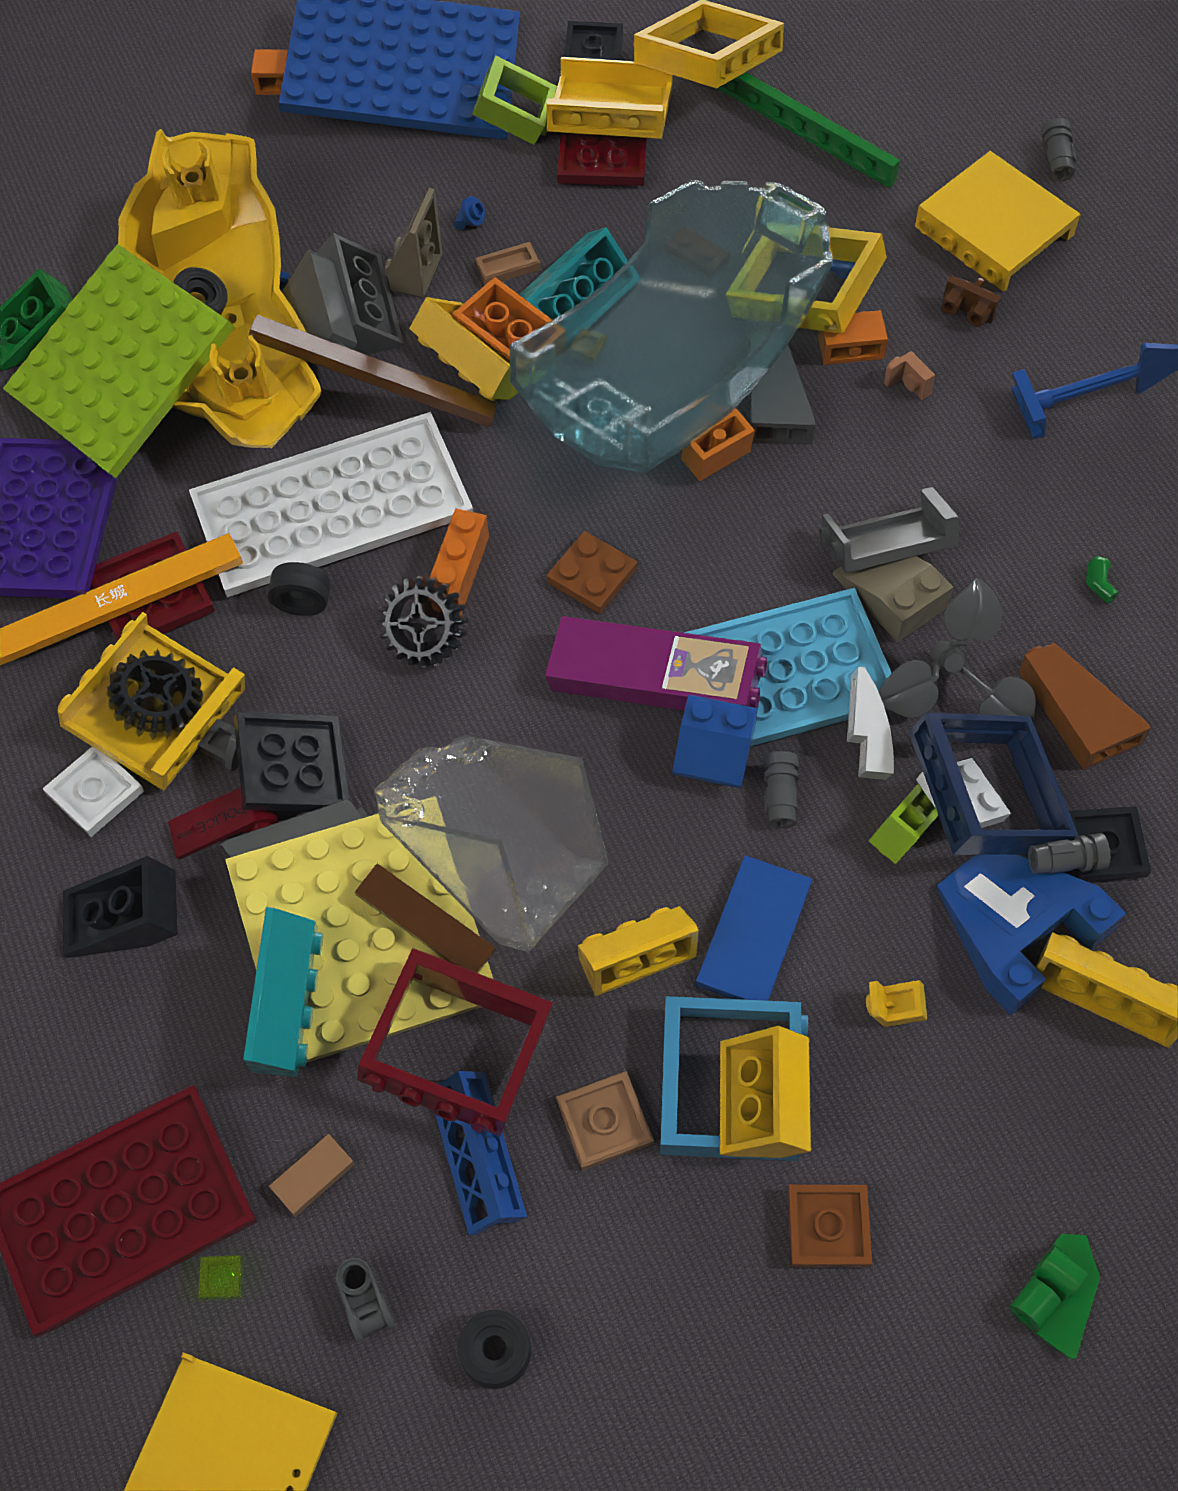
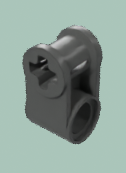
M359 1258L347 1259L341 1263L337 1269L336 1282L356 1342L363 1341L364 1335L387 1326L389 1329L395 1327L385 1296L381 1292L375 1274L369 1265ZM363 1270L366 1272V1280L360 1288L350 1289L347 1287L346 1280L352 1271Z

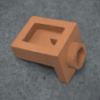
M910 351L902 357H895L889 362L886 367L884 384L890 388L896 383L903 381L905 387L910 392H914L923 400L932 393L935 374Z

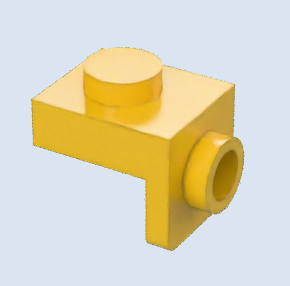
M917 980L889 986H882L878 981L869 982L870 994L866 995V1007L869 1015L882 1026L890 1027L927 1020L924 984L921 981Z

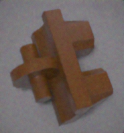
M951 275L947 280L941 311L951 316L956 315L959 309L967 312L966 320L969 324L980 328L986 321L989 323L993 322L1001 297L984 288L986 279L981 276L974 284Z

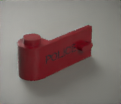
M241 787L168 821L176 858L180 860L239 832L246 834L279 823L276 811L243 810Z

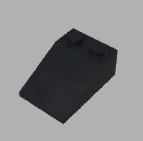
M149 856L135 860L63 891V956L67 958L147 947L178 935L176 871Z

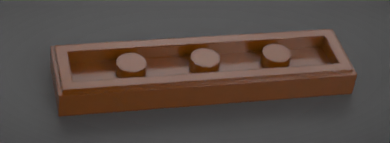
M378 863L355 891L357 897L450 963L479 973L496 951V947Z

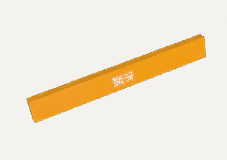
M230 533L0 628V666L243 564L241 555Z

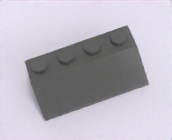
M333 233L315 253L332 260L335 264L357 340L353 350L367 355L400 348L404 343L387 277L385 276L381 254Z

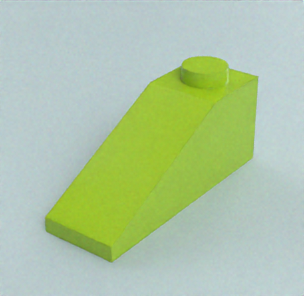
M919 783L868 840L894 864L904 856L938 816L936 808Z

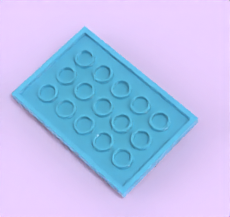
M855 588L684 632L761 644L763 657H767V670L764 678L759 677L757 688H760V701L751 746L848 720L851 674L857 667L866 668L878 692L885 680L892 674Z

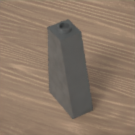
M307 250L282 293L293 307L306 333L353 350L357 340L335 264L332 260Z
M753 333L749 423L755 430L753 442L812 444L815 419L785 335Z
M347 799L228 839L221 843L227 858L362 819L368 817L362 807L355 809Z

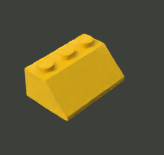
M680 906L673 909L668 907L661 908L653 912L650 918L639 922L635 920L627 921L618 926L614 932L606 935L598 933L587 937L582 944L578 945L579 961L596 997L695 958L699 930L696 923Z
M775 1026L720 1041V1155L783 1158L811 1152L809 1037L781 1026Z

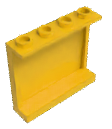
M561 57V76L554 99L548 98L546 104L547 131L662 139L672 94L673 75L634 63V61Z
M989 151L919 205L915 227L922 234L927 235L941 245L944 250L949 251L964 262L966 266L986 278L989 283L994 284L1005 292L1010 277L1059 237L1068 241L1074 236L1081 214L992 151Z
M142 612L135 621L131 620L126 624L121 638L115 645L110 644L101 655V661L93 670L88 669L79 682V687L73 694H67L61 700L58 706L60 727L164 791L199 748L198 744L216 720H221L244 692L245 674L234 667L228 674L149 626L147 614ZM158 648L160 656L166 657L172 651L174 661L184 658L186 662L185 668L194 667L196 672L195 678H200L201 681L200 690H202L203 699L200 702L201 708L187 725L184 724V729L180 734L172 730L171 736L166 739L162 732H157L156 738L152 740L150 732L144 731L138 737L136 727L126 731L124 728L125 720H115V710H110L108 706L110 698L107 696V687L110 685V675L112 672H116L119 662L126 663L127 657L130 654L139 659L140 652L143 649L149 656H153L154 651ZM136 681L127 689L130 698L135 696L136 691H138L139 685ZM180 691L174 693L172 704L176 707L182 702L183 697Z

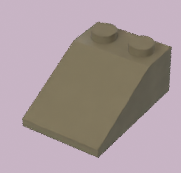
M432 188L427 190L407 223L402 236L396 239L393 257L388 259L385 265V276L388 277L390 290L419 297L425 296L443 254L435 189Z
M917 556L845 573L842 567L833 571V576L846 589H856L863 607L896 642H899L946 610L954 588L932 564Z

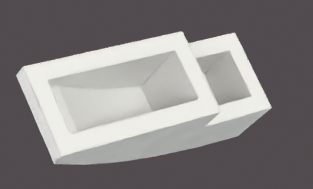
M857 667L851 674L847 742L860 743L858 777L886 780L894 774L890 725L885 707L873 680L865 667Z

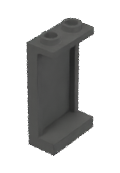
M933 487L920 490L921 507L841 527H838L829 514L822 515L823 527L819 528V538L822 546H827L830 550L833 561L838 562L845 573L959 545L958 516Z

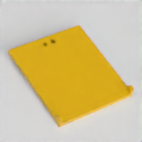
M183 1352L181 1355L182 1361L124 1491H287V1489L288 1491H307L338 1413Z

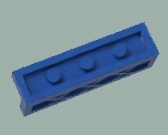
M458 1071L439 1083L441 1086L495 1106L485 1072ZM436 1115L469 1236L478 1235L498 1223H517L526 1218V1210L503 1132L501 1137L484 1130L478 1133L471 1128L470 1124L457 1119L455 1121H448ZM458 1124L463 1126L465 1133L462 1147L457 1144L455 1137ZM468 1161L473 1163L475 1169L472 1183L467 1180L465 1173ZM479 1198L484 1200L488 1214L487 1217L480 1221L476 1212Z

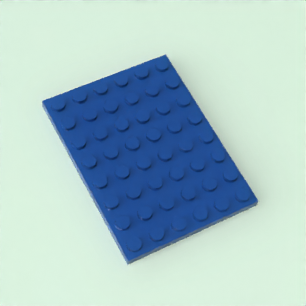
M297 0L279 99V111L507 140V131L472 115L485 74L495 55L515 65L520 11L436 0ZM498 84L494 96L511 104L512 90Z

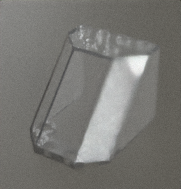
M466 735L452 739L451 744L444 748H434L431 745L417 749L406 762H403L389 775L386 781L374 789L381 823L499 944L530 952L609 864L583 758Z

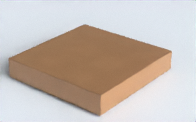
M627 1071L556 1097L558 1108L582 1171L654 1144L652 1134Z

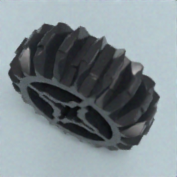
M417 576L415 582L411 578L403 580V586L397 584L392 587L394 595L386 594L383 597L389 606L379 607L378 611L386 615V618L378 620L377 625L386 627V632L380 634V638L390 639L391 642L387 645L386 650L398 649L396 659L402 660L407 656V664L409 666L416 665L419 661L420 666L425 668L429 666L430 661L436 666L442 663V657L446 660L452 658L453 652L451 649L458 650L461 648L462 645L457 638L466 637L467 632L459 628V625L468 623V618L459 617V612L465 610L466 606L464 604L455 605L454 601L459 597L457 592L447 595L450 587L448 583H443L438 587V579L435 577L426 581L424 576ZM414 596L415 603H412L411 613L406 617H401L405 603ZM428 597L440 606L444 615H440L433 610L432 601L428 600ZM421 617L423 620L435 621V623L424 626V624H419V622L410 621ZM445 626L440 642L431 648L430 641L434 640L435 629ZM402 629H407L411 632L414 643L417 646L408 640Z
M158 648L154 651L153 656H149L144 649L140 652L139 659L130 654L127 657L126 663L119 662L116 672H112L109 680L110 685L107 687V696L110 698L108 706L110 710H115V720H125L124 728L126 731L136 727L138 737L144 731L150 732L152 740L156 738L157 732H162L166 739L171 736L172 730L180 734L184 729V724L187 725L201 708L200 702L203 699V693L200 690L201 681L200 678H195L196 672L194 667L185 668L186 662L184 658L174 661L172 651L166 657L160 656ZM136 681L139 685L138 691H136L135 696L130 698L127 689ZM180 691L183 700L175 707L172 704V697H174L175 692Z

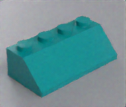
M607 227L586 233L519 295L564 328V347L571 341L579 327L584 329L639 277Z
M266 907L243 1061L252 1073L298 1077L299 1067H305L307 1062L308 1044H302L304 1029H311L313 1007L308 1006L309 992H316L318 969H313L314 955H321L323 933L318 932L314 920L271 907Z

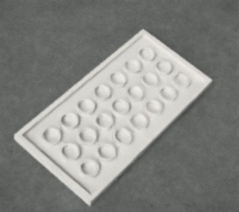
M431 412L189 489L207 542L230 533L243 560V564L219 574L227 597L269 584L273 569L280 564L300 562L320 567L449 524L455 508L473 512L472 504Z

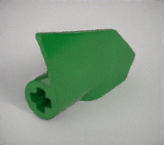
M1060 1234L1035 1266L1033 1277L1009 1308L1016 1318L1046 1343L1067 1358L1075 1359L1079 1351L1100 1275L1087 1235Z

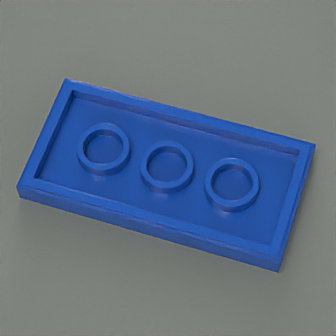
M745 855L695 986L731 999L769 1001L813 879Z

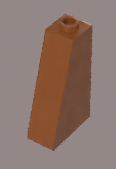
M1056 643L1043 648L1042 646H1036L1024 655L1019 674L1032 687L1036 700L1083 770L1143 744L1151 729L1150 725Z

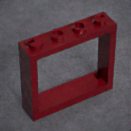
M412 948L359 1062L357 1080L373 1086L372 1091L380 1093L384 1090L398 1096L400 1101L409 1106L418 1107L422 1105L434 1110L435 1114L442 1119L448 1121H455L457 1119L470 1124L471 1128L478 1133L484 1130L501 1137L548 1020L553 1002ZM412 980L531 1026L498 1108L376 1060Z

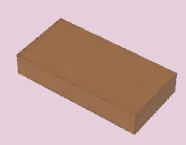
M530 242L474 258L475 267L484 286L494 277L502 282L541 270L540 261Z
M328 1134L269 1187L294 1217H297L355 1164L331 1135Z

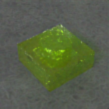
M242 1256L201 1257L198 1298L202 1301L241 1299Z

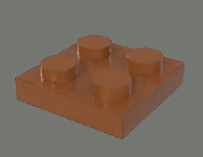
M584 530L546 575L547 583L601 614L638 569V561Z
M789 1184L788 1209L791 1268H871L872 1251L867 1185Z

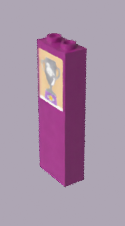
M561 616L545 677L551 691L685 711L688 695L758 708L760 688H757L759 677L764 678L766 675L767 657H763L760 643Z

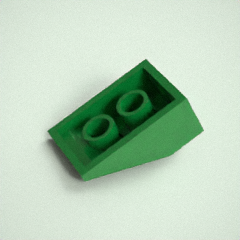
M40 268L0 306V369L3 371L26 360L30 352L38 345L49 328L57 321L68 304L73 300L64 284Z

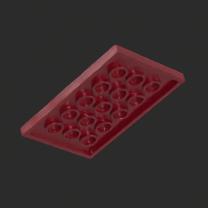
M195 1085L0 1183V1251L32 1334L36 1338H40L258 1222Z

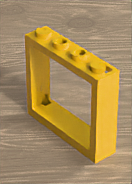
M699 0L634 34V63L717 89L780 53L783 49L784 23L710 1ZM701 30L738 40L715 54L678 44L680 41Z
M772 221L726 295L733 318L843 334L887 258L882 233ZM779 253L856 262L832 303L755 293Z

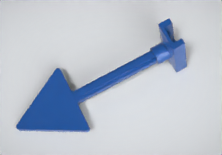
M1143 343L1140 348L1139 362L1137 364L1122 367L1052 390L1047 388L1035 392L1025 369L1012 372V377L1016 384L1015 387H1012V393L1032 439L1045 436L1046 416L1043 409L1053 407L1054 403L1122 383L1134 377H1137L1135 389L1140 394L1178 370V344Z

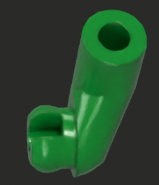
M1096 556L1087 565L1086 585L1106 604H1109L1118 596L1119 591L1107 581L1108 569H1111L1110 561L1106 557Z

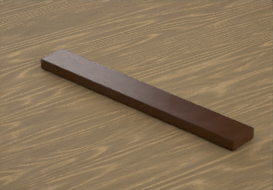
M260 315L256 316L250 328L249 335H253V339L264 346L486 427H490L493 421L496 402Z

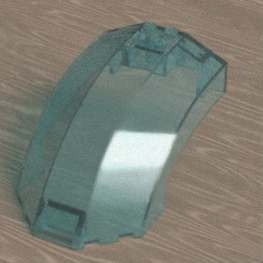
M690 180L653 200L647 206L645 243L627 263L581 303L510 344V383L555 437L598 466L641 473L649 472L699 439L731 413L760 382L787 347L811 308L832 266L833 258L829 248L830 237L828 226H826L825 207L779 182H765V187H747V181H722L721 186H703V180Z

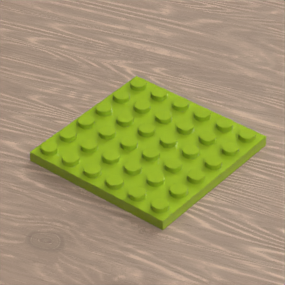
M117 244L95 273L88 279L76 297L68 304L57 321L49 328L38 345L30 352L19 369L11 376L3 389L105 471L117 478L173 407V404L177 402L210 360L211 344L215 343L218 350L235 326L229 320Z

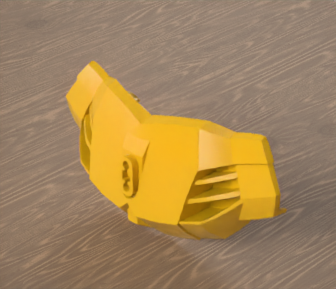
M160 129L155 135L147 174L134 185L119 216L118 245L172 282L182 270L191 267L203 268L217 275L224 283L228 294L227 304L221 316L235 326L218 350L215 343L211 344L210 360L177 402L173 404L172 408L189 415L207 419L231 445L249 448H272L298 419L302 420L320 397L321 387L305 360L259 344L253 339V335H249L250 328L257 315L306 332L293 307L279 289L281 255L276 212L267 192L257 177L255 141L247 136L229 133L219 135L189 132L174 137H167L162 129ZM197 292L190 293L201 302L206 301L202 294Z

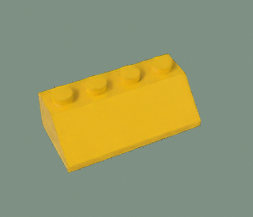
M426 297L409 329L418 336L417 340L419 343L438 353L439 360L447 365L454 366L459 371L458 375L463 380L474 383L480 388L479 393L483 397L491 401H495V399L510 400L541 376L544 371L543 369H520L453 318V313L463 303Z
M1052 932L1035 966L1046 978L1041 987L1042 989L1170 1048L1178 1038L1177 985L1161 983L1149 977V974L1140 968L1122 965L1114 961L1113 957L1105 952L1092 951L1079 945L1078 941L1070 936L1057 935Z

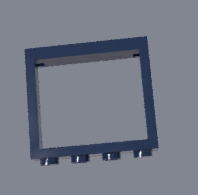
M926 712L909 731L953 855L1028 854V849L1031 845L1065 839L1075 840V837L1079 836L1030 716ZM949 742L1007 744L1040 830H982Z

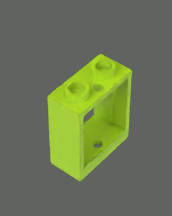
M495 55L485 74L472 115L534 145L540 135L545 136L547 133L546 104L548 98L554 99L557 86ZM498 84L540 104L538 116L535 117L495 97Z

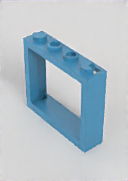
M666 996L660 1155L799 1161L800 1154L783 1158L720 1155V1136L677 1134L680 1017L788 1021L789 1030L808 1036V1015H801V1002Z

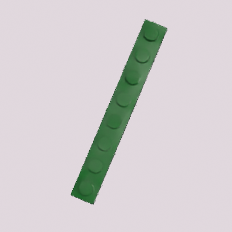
M745 72L717 88L884 186L890 188L896 182L900 163L899 159L753 75Z

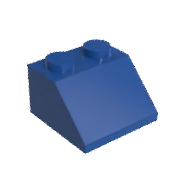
M688 695L681 722L672 774L741 789L755 731L758 708Z

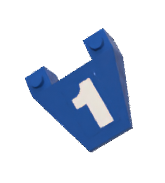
M974 855L936 886L984 988L1010 1016L1035 997L1046 981V978L1023 955L1061 923L1086 948L1092 950L1116 930L1126 914L1099 886L1063 872L1034 874L1031 871L1029 860L1019 855Z

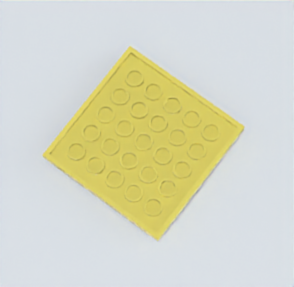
M435 797L225 859L256 970L266 907L276 908L314 920L318 932L323 933L321 955H314L313 969H318L316 992H309L308 1006L313 1007L311 1029H304L302 1044H308L306 1063L369 1043L412 948L445 960L355 895L356 889L377 863L479 935ZM487 962L479 974L493 979ZM412 980L387 1037L481 1008V1006Z

